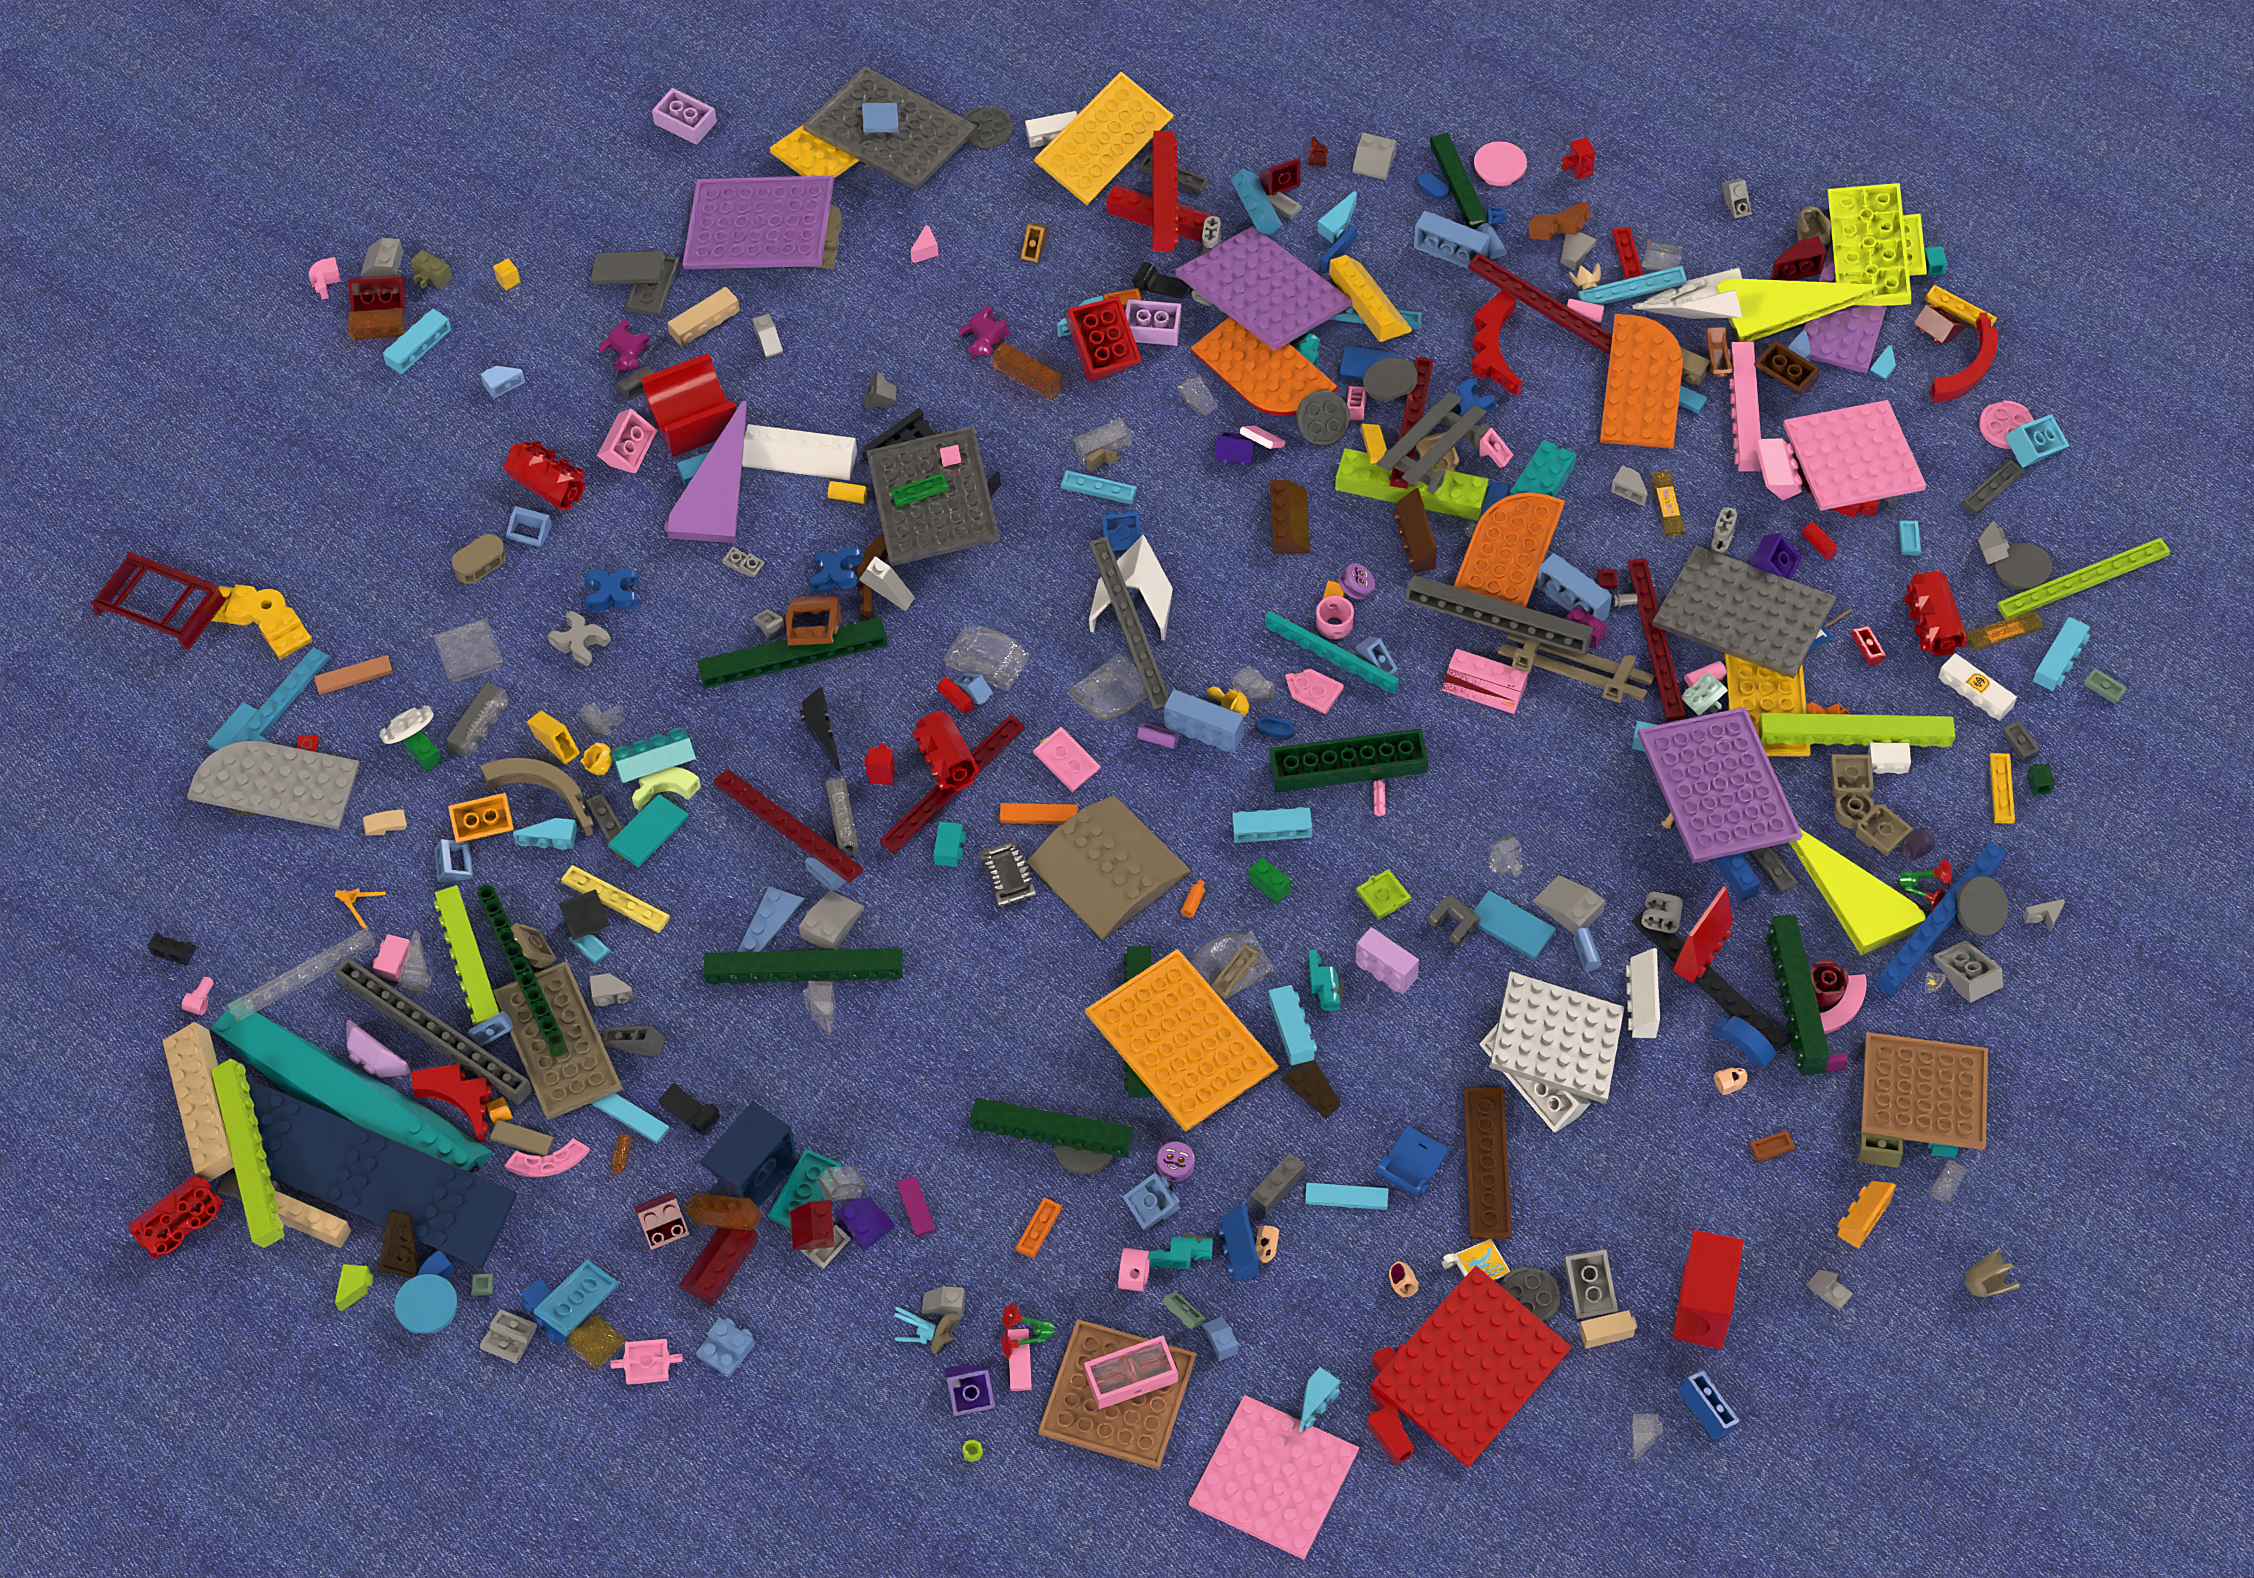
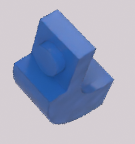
M1721 1016L1709 1029L1712 1036L1727 1040L1740 1048L1750 1063L1765 1068L1777 1054L1770 1042L1756 1028L1736 1016H1733L1731 1019Z

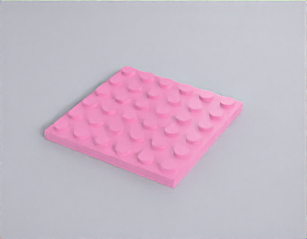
M1888 400L1786 419L1783 422V426L1820 511L1926 489L1927 485Z
M1244 1395L1189 1501V1506L1305 1560L1359 1452V1447L1314 1426L1306 1427L1300 1433V1420Z

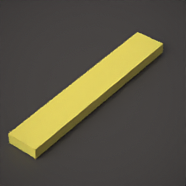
M571 865L561 879L563 884L582 894L596 889L602 904L658 933L661 932L670 919L668 914Z

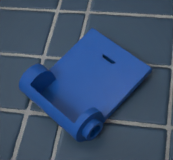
M1407 1125L1389 1155H1385L1378 1164L1376 1174L1416 1197L1424 1196L1430 1186L1428 1183L1450 1149Z

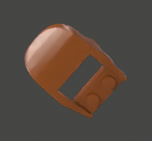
M810 595L792 599L786 613L788 646L833 643L832 635L837 634L838 624L842 620L841 604L837 595ZM822 611L830 612L828 626L792 627L794 615H800L804 612L819 614Z

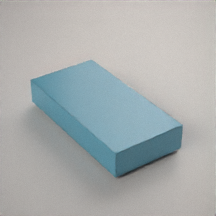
M1899 521L1901 555H1920L1921 546L1918 521Z
M592 933L576 940L569 937V941L595 965L610 954V949Z

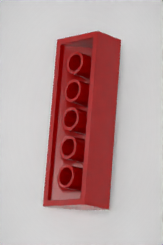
M1122 185L1113 186L1106 199L1107 213L1152 227V195ZM1178 203V235L1202 243V233L1206 218L1210 216L1218 217V215Z

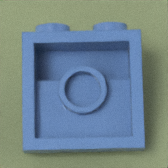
M1156 1173L1123 1196V1199L1145 1231L1161 1219L1166 1220L1181 1209L1178 1204L1181 1202L1180 1198L1175 1192L1171 1193L1168 1189L1170 1186L1169 1181L1165 1176L1160 1177Z
M719 1317L707 1333L708 1338L698 1349L696 1356L730 1378L755 1344L752 1338L753 1335L748 1330L742 1329L740 1331L735 1328L736 1324L729 1318L723 1320Z

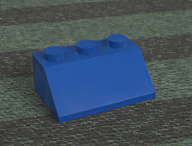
M1241 1204L1221 1217V1225H1217L1219 1237H1223L1225 1242L1222 1244L1223 1254L1228 1256L1229 1262H1226L1229 1275L1232 1274L1234 1281L1258 1277L1257 1251L1246 1206Z

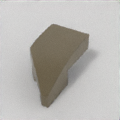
M1099 449L1086 457L1087 469L1093 472L1104 462L1111 466L1121 458V455L1114 451Z
M957 1313L944 1315L940 1321L931 1345V1351L934 1354L940 1352L944 1344H950L954 1341L949 1334L962 1319Z

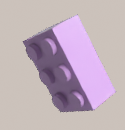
M671 88L652 110L655 125L696 145L717 122L715 108L674 88Z
M1127 300L1126 317L1135 342L1178 345L1181 304Z
M1371 927L1357 942V965L1361 969L1371 972L1377 980L1387 983L1393 991L1404 994L1417 979L1419 959Z

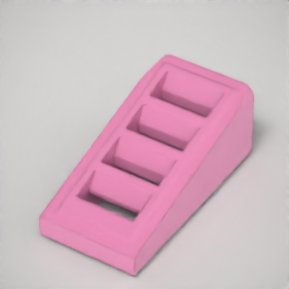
M1349 386L1347 406L1350 420H1364L1367 391L1364 387Z

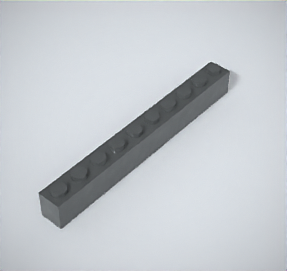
M1413 575L1408 583L1405 594V602L1584 655L1591 643L1593 627Z

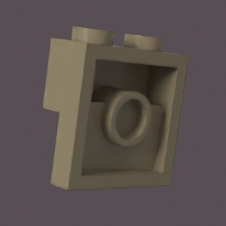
M515 923L511 927L514 939L523 949L522 953L534 967L547 969L557 960L539 929Z

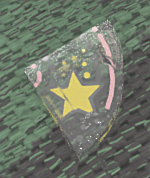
M1927 972L1924 992L1930 993L1939 990L1944 985L1947 975Z

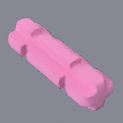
M1382 780L1373 783L1374 814L1378 817L1386 813L1385 807H1383L1385 806V783Z

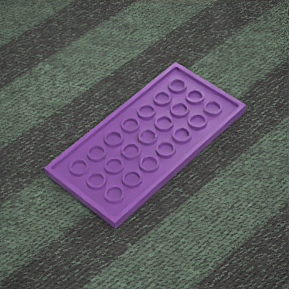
M1832 243L1829 247L1819 282L1836 283ZM1852 305L1806 322L1804 331L1807 332L1810 359L1867 373L1887 305Z

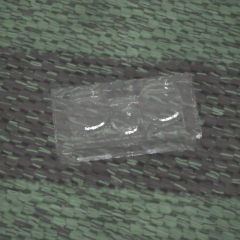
M1949 1159L1929 1194L1948 1204L1968 1169Z

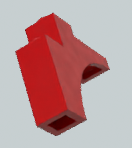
M459 1064L411 1072L412 1086L416 1098H434L456 1106L472 1122L478 1142L486 1141L485 1133H489L487 1121H484L483 1115H487L485 1104L490 1102L489 1096H493L491 1084H487L485 1077L467 1080L466 1072L461 1070Z

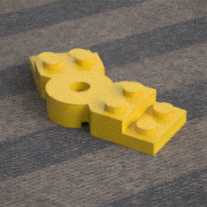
M235 584L234 588L219 586L222 596L226 597L227 600L211 621L245 626L255 622L259 625L261 634L280 660L313 642L292 608L287 607L285 599L280 592L273 589H263L257 592L252 586Z

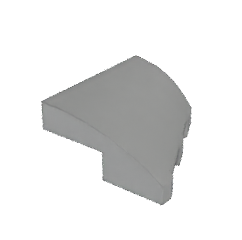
M1578 232L1576 235L1565 234L1560 263L1575 271L1585 261L1587 253L1596 245V239L1581 232Z

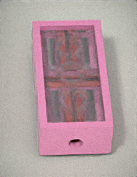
M1164 1336L1084 1363V1372L1098 1409L1178 1382V1371Z

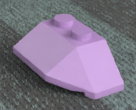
M351 1020L346 1022L347 1049L350 1053L349 1058L354 1063L362 1064L366 1072L370 1075L375 1074L379 1078L408 1075L411 1072L407 1062Z

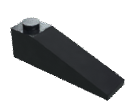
M821 687L802 701L803 709L799 710L801 721L806 722L807 729L836 771H840L839 758L828 716L823 688Z

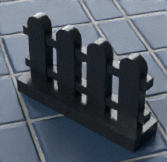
M918 408L864 446L862 456L868 461L866 452L868 450L917 439L914 436L917 433L922 437L936 434L928 426L930 422L927 419L923 421L924 412Z

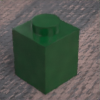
M2037 763L2030 766L2027 779L2032 796L2052 793L2055 782L2049 763Z

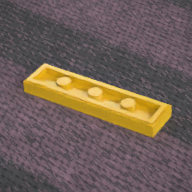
M1933 285L1924 299L1976 327L1979 313L1985 312L1936 285ZM1987 313L1988 319L1991 320L1992 327L1996 322L1997 317Z
M1361 424V432L1370 463L1377 464L1387 450L1380 425Z
M1990 753L1994 823L2014 824L2015 815L2010 754Z

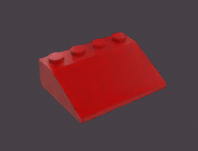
M1119 296L1068 309L1065 319L1088 382L1106 378L1142 362Z
M1722 887L1688 935L1672 970L1694 983L1697 977L1701 978L1707 969L1705 967L1706 964L1708 966L1711 965L1715 958L1713 954L1720 952L1724 945L1722 941L1727 942L1732 934L1730 928L1733 920L1726 887Z

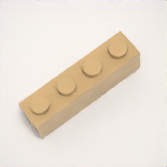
M724 287L667 322L669 334L682 347L692 342L698 336L705 334L716 325H720L729 317L736 315L740 311L739 301L727 287Z
M275 1191V1200L279 1206L278 1213L283 1224L338 1248L343 1246L351 1232L347 1221Z

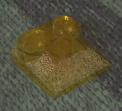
M596 1314L581 1328L574 1329L566 1342L568 1346L598 1370L626 1341V1338Z

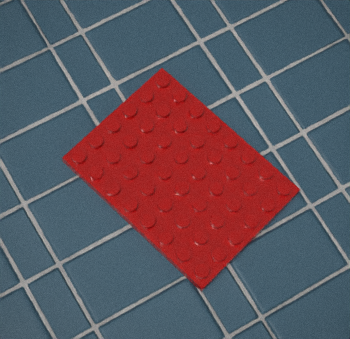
M1475 1265L1370 1385L1468 1469L1566 1356L1572 1346Z

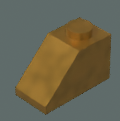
M1035 222L1027 225L1021 259L1039 262L1047 243L1050 226Z

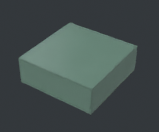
M493 1273L472 1274V1296L493 1295Z

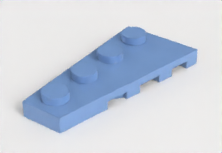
M768 887L737 952L765 951L772 943L771 940L775 935L782 931L785 923L792 919L799 907H802L805 903V898Z

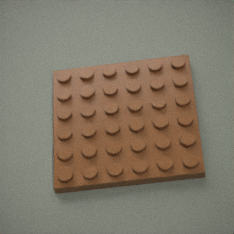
M1866 1032L1861 1134L1866 1132L1900 1137L1905 1140L1985 1150L1988 1048Z
M1077 1319L1038 1435L1160 1470L1197 1353L1167 1345L1178 1371L1177 1383L1098 1409L1084 1372V1363L1143 1343L1149 1339Z

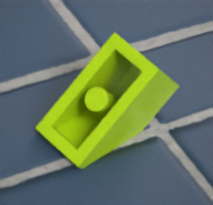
M343 1264L335 1304L339 1311L345 1310L367 1294L368 1287L372 1286L373 1274L370 1273L368 1266Z

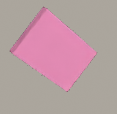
M1062 727L1056 730L1033 751L1072 793L1101 768Z

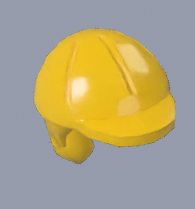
M1213 686L1206 690L1208 697H1212L1221 703L1220 707L1242 714L1244 717L1247 715L1249 702L1241 691L1229 689L1230 691L1225 695L1218 687Z

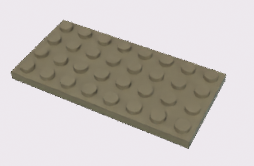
M567 961L534 974L563 1034L567 1050L562 1056L554 1057L550 1054L516 981L493 990L500 1010L505 1011L511 1018L513 1028L509 1032L547 1120L623 1090Z

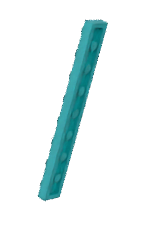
M1271 611L1266 614L1265 626L1270 631L1283 635L1287 640H1292L1302 648L1315 652L1319 657H1324L1333 664L1347 669L1350 673L1359 675L1367 682L1376 684L1386 692L1389 691L1395 694L1398 690L1399 679Z

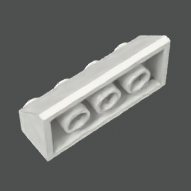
M1653 948L1631 957L1630 964L1626 965V977H1629L1630 983L1626 985V993L1630 995V1000L1627 1001V1012H1631V1018H1628V1030H1632V1038H1656L1660 1011L1657 949Z

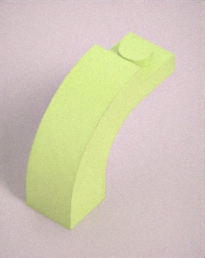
M670 767L643 776L639 779L640 789L634 792L632 800L634 807L639 811L655 795L665 791L676 792L689 800L701 788L699 777L688 770L678 767Z

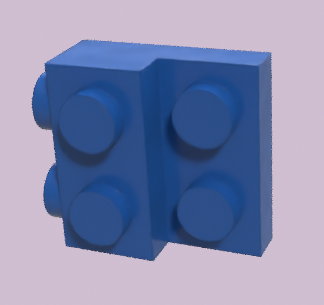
M1125 510L1121 514L1107 512L1101 518L1103 536H1107L1113 553L1127 551L1142 536L1139 512H1134V510Z

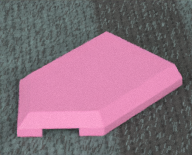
M1312 669L1304 670L1297 674L1290 673L1285 675L1292 698L1323 714L1328 713L1344 688L1343 684Z

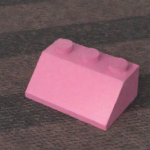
M631 408L618 413L597 456L610 467L636 473L657 429Z
M1783 439L1755 440L1766 487L1783 501L1803 492L1801 488L1802 479L1797 472L1798 464L1793 457L1794 449L1792 445Z

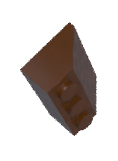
M1776 340L1754 363V366L1798 393H1807L1818 381L1820 372L1818 366Z

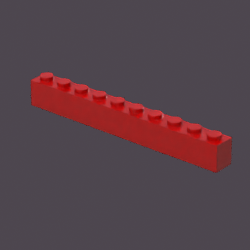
M1153 131L1152 251L1174 252V246L1178 245V139H1174V132Z

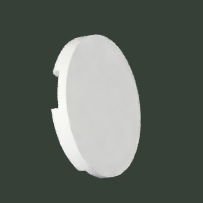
M425 705L423 709L416 710V708L405 711L392 719L391 724L386 730L385 728L381 730L380 738L385 744L401 741L426 726L433 718L434 713L429 706Z

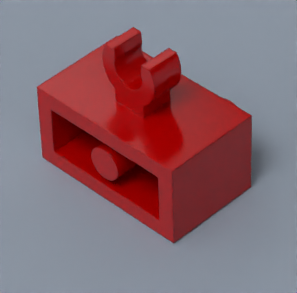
M1587 137L1572 141L1569 156L1561 158L1563 171L1571 169L1577 180L1593 175L1596 152Z
M879 743V748L869 747V754L865 755L864 765L866 766V776H869L870 784L893 785L895 773L893 750L887 748V743Z

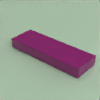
M913 1176L898 1181L897 1187L915 1237L935 1232V1227L917 1177Z

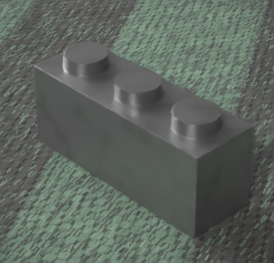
M1289 1153L1250 1194V1206L1266 1217L1304 1177L1305 1164Z

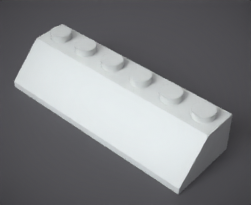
M748 424L744 438L742 467L850 480L857 453L856 439Z
M1498 1023L1480 1043V1046L1490 1057ZM1503 1072L1553 1132L1559 1131L1577 1119L1591 1104L1585 1097Z

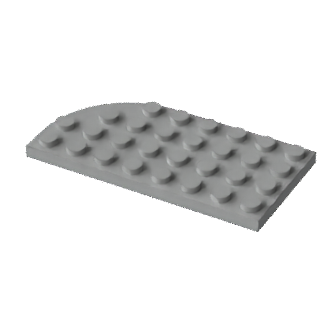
M243 741L233 743L217 750L203 761L193 777L187 798L192 801L339 830L360 763L358 760L268 742Z

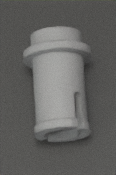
M1617 593L1613 595L1614 607L1621 608V606L1637 605L1636 593L1623 595Z

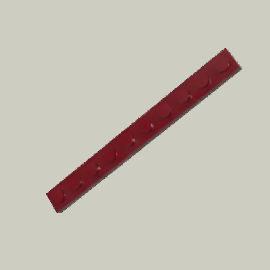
M1477 253L1469 263L1468 269L1610 355L1613 335L1480 253Z
M1416 357L1414 366L1417 370L1418 382L1407 397L1399 440L1422 419L1433 368V359ZM1416 446L1406 455L1413 460ZM1393 467L1389 486L1408 489L1409 482L1402 479L1405 473Z
M1647 559L1628 560L1627 566L1634 593L1637 594V606L1666 722L1685 719L1686 714L1665 631L1652 626L1659 607Z
M1009 715L971 752L980 772L1025 729L1024 725L1013 716ZM937 784L880 839V844L895 855L961 790L956 791L952 787L940 790Z
M726 769L713 780L715 786L848 883L863 873L861 865L730 770Z

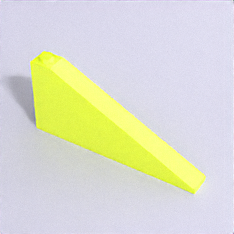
M1731 279L1724 280L1716 285L1717 294L1731 290L1736 291L1743 317L1728 318L1739 342H1752L1874 298L1877 294L1875 284Z
M1800 829L1803 835L1801 840L1789 842L1861 956L1915 933L1925 921L1926 915L1923 910L1918 908L1916 903L1802 829Z

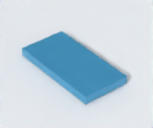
M1488 890L1473 911L1481 918L1477 928L1533 960H1536L1556 932V928L1490 890Z
M586 1260L535 1308L534 1314L567 1337L618 1288L619 1282L589 1260Z

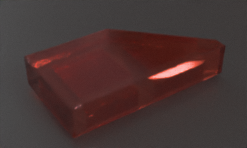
M1312 136L1309 165L1326 166L1328 148L1322 145L1315 136Z

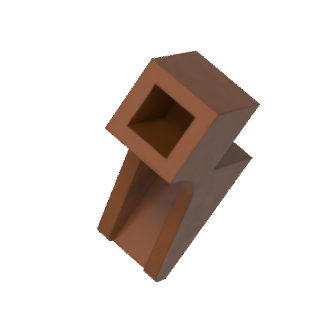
M1581 202L1556 214H1535L1528 222L1530 238L1550 241L1556 233L1576 235L1591 218L1589 202Z
M1706 327V349L1708 350L1710 360L1709 372L1713 373L1716 377H1726L1727 373H1732V365L1726 342V327Z

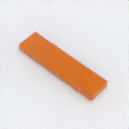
M1001 803L1000 823L1063 824L1078 813V805Z

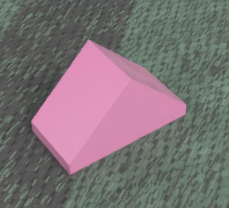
M925 225L911 249V261L914 263L938 256L936 240L930 227Z

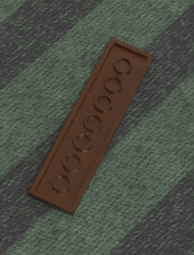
M1504 1087L1464 1088L1470 1240L1512 1239Z

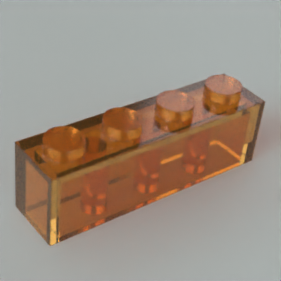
M1003 342L994 351L993 365L995 368L1051 400L1063 388L1062 374Z
M695 1193L684 1208L695 1223L702 1226L753 1230L763 1216L750 1198Z

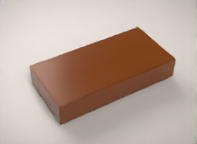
M1787 1130L1749 1142V1147L1757 1163L1795 1150Z

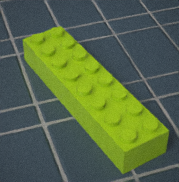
M1345 448L1336 475L1335 490L1396 503L1412 490L1419 488L1426 510L1479 521L1488 491L1489 479L1445 470L1446 474L1443 485L1434 494L1428 492V485L1421 481L1416 485L1409 483L1408 489L1389 486L1392 469L1387 471L1375 463H1370L1368 453ZM1436 467L1432 468V470L1437 471L1439 469Z

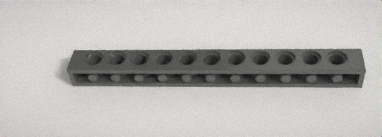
M347 957L334 971L340 984L478 1078L485 1077L487 1084H491L494 1089L519 1106L532 1092L528 1079Z

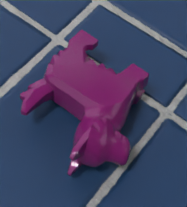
M989 305L985 306L976 315L974 314L969 324L959 329L958 337L973 332L978 337L967 349L968 352L972 351L970 359H974L977 356H991L993 353L991 346L1010 335L1008 325L1003 319L995 323L996 319L992 315L994 311Z
M625 319L616 328L611 330L608 339L598 346L599 353L608 348H612L620 353L615 363L617 367L615 374L630 369L637 370L639 367L637 358L644 350L650 348L649 336L644 332L638 336L632 335L627 329L630 323Z

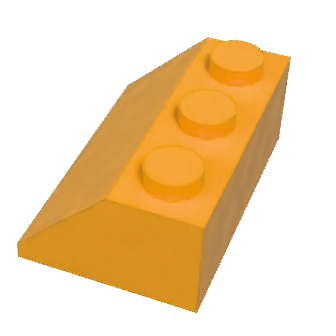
M506 793L448 806L456 843L514 830Z
M1871 1181L1868 1187L1864 1186L1858 1195L1860 1197L1858 1202L1853 1201L1849 1207L1847 1218L1843 1216L1837 1226L1840 1228L1837 1236L1859 1249L1890 1204L1896 1185L1887 1182Z

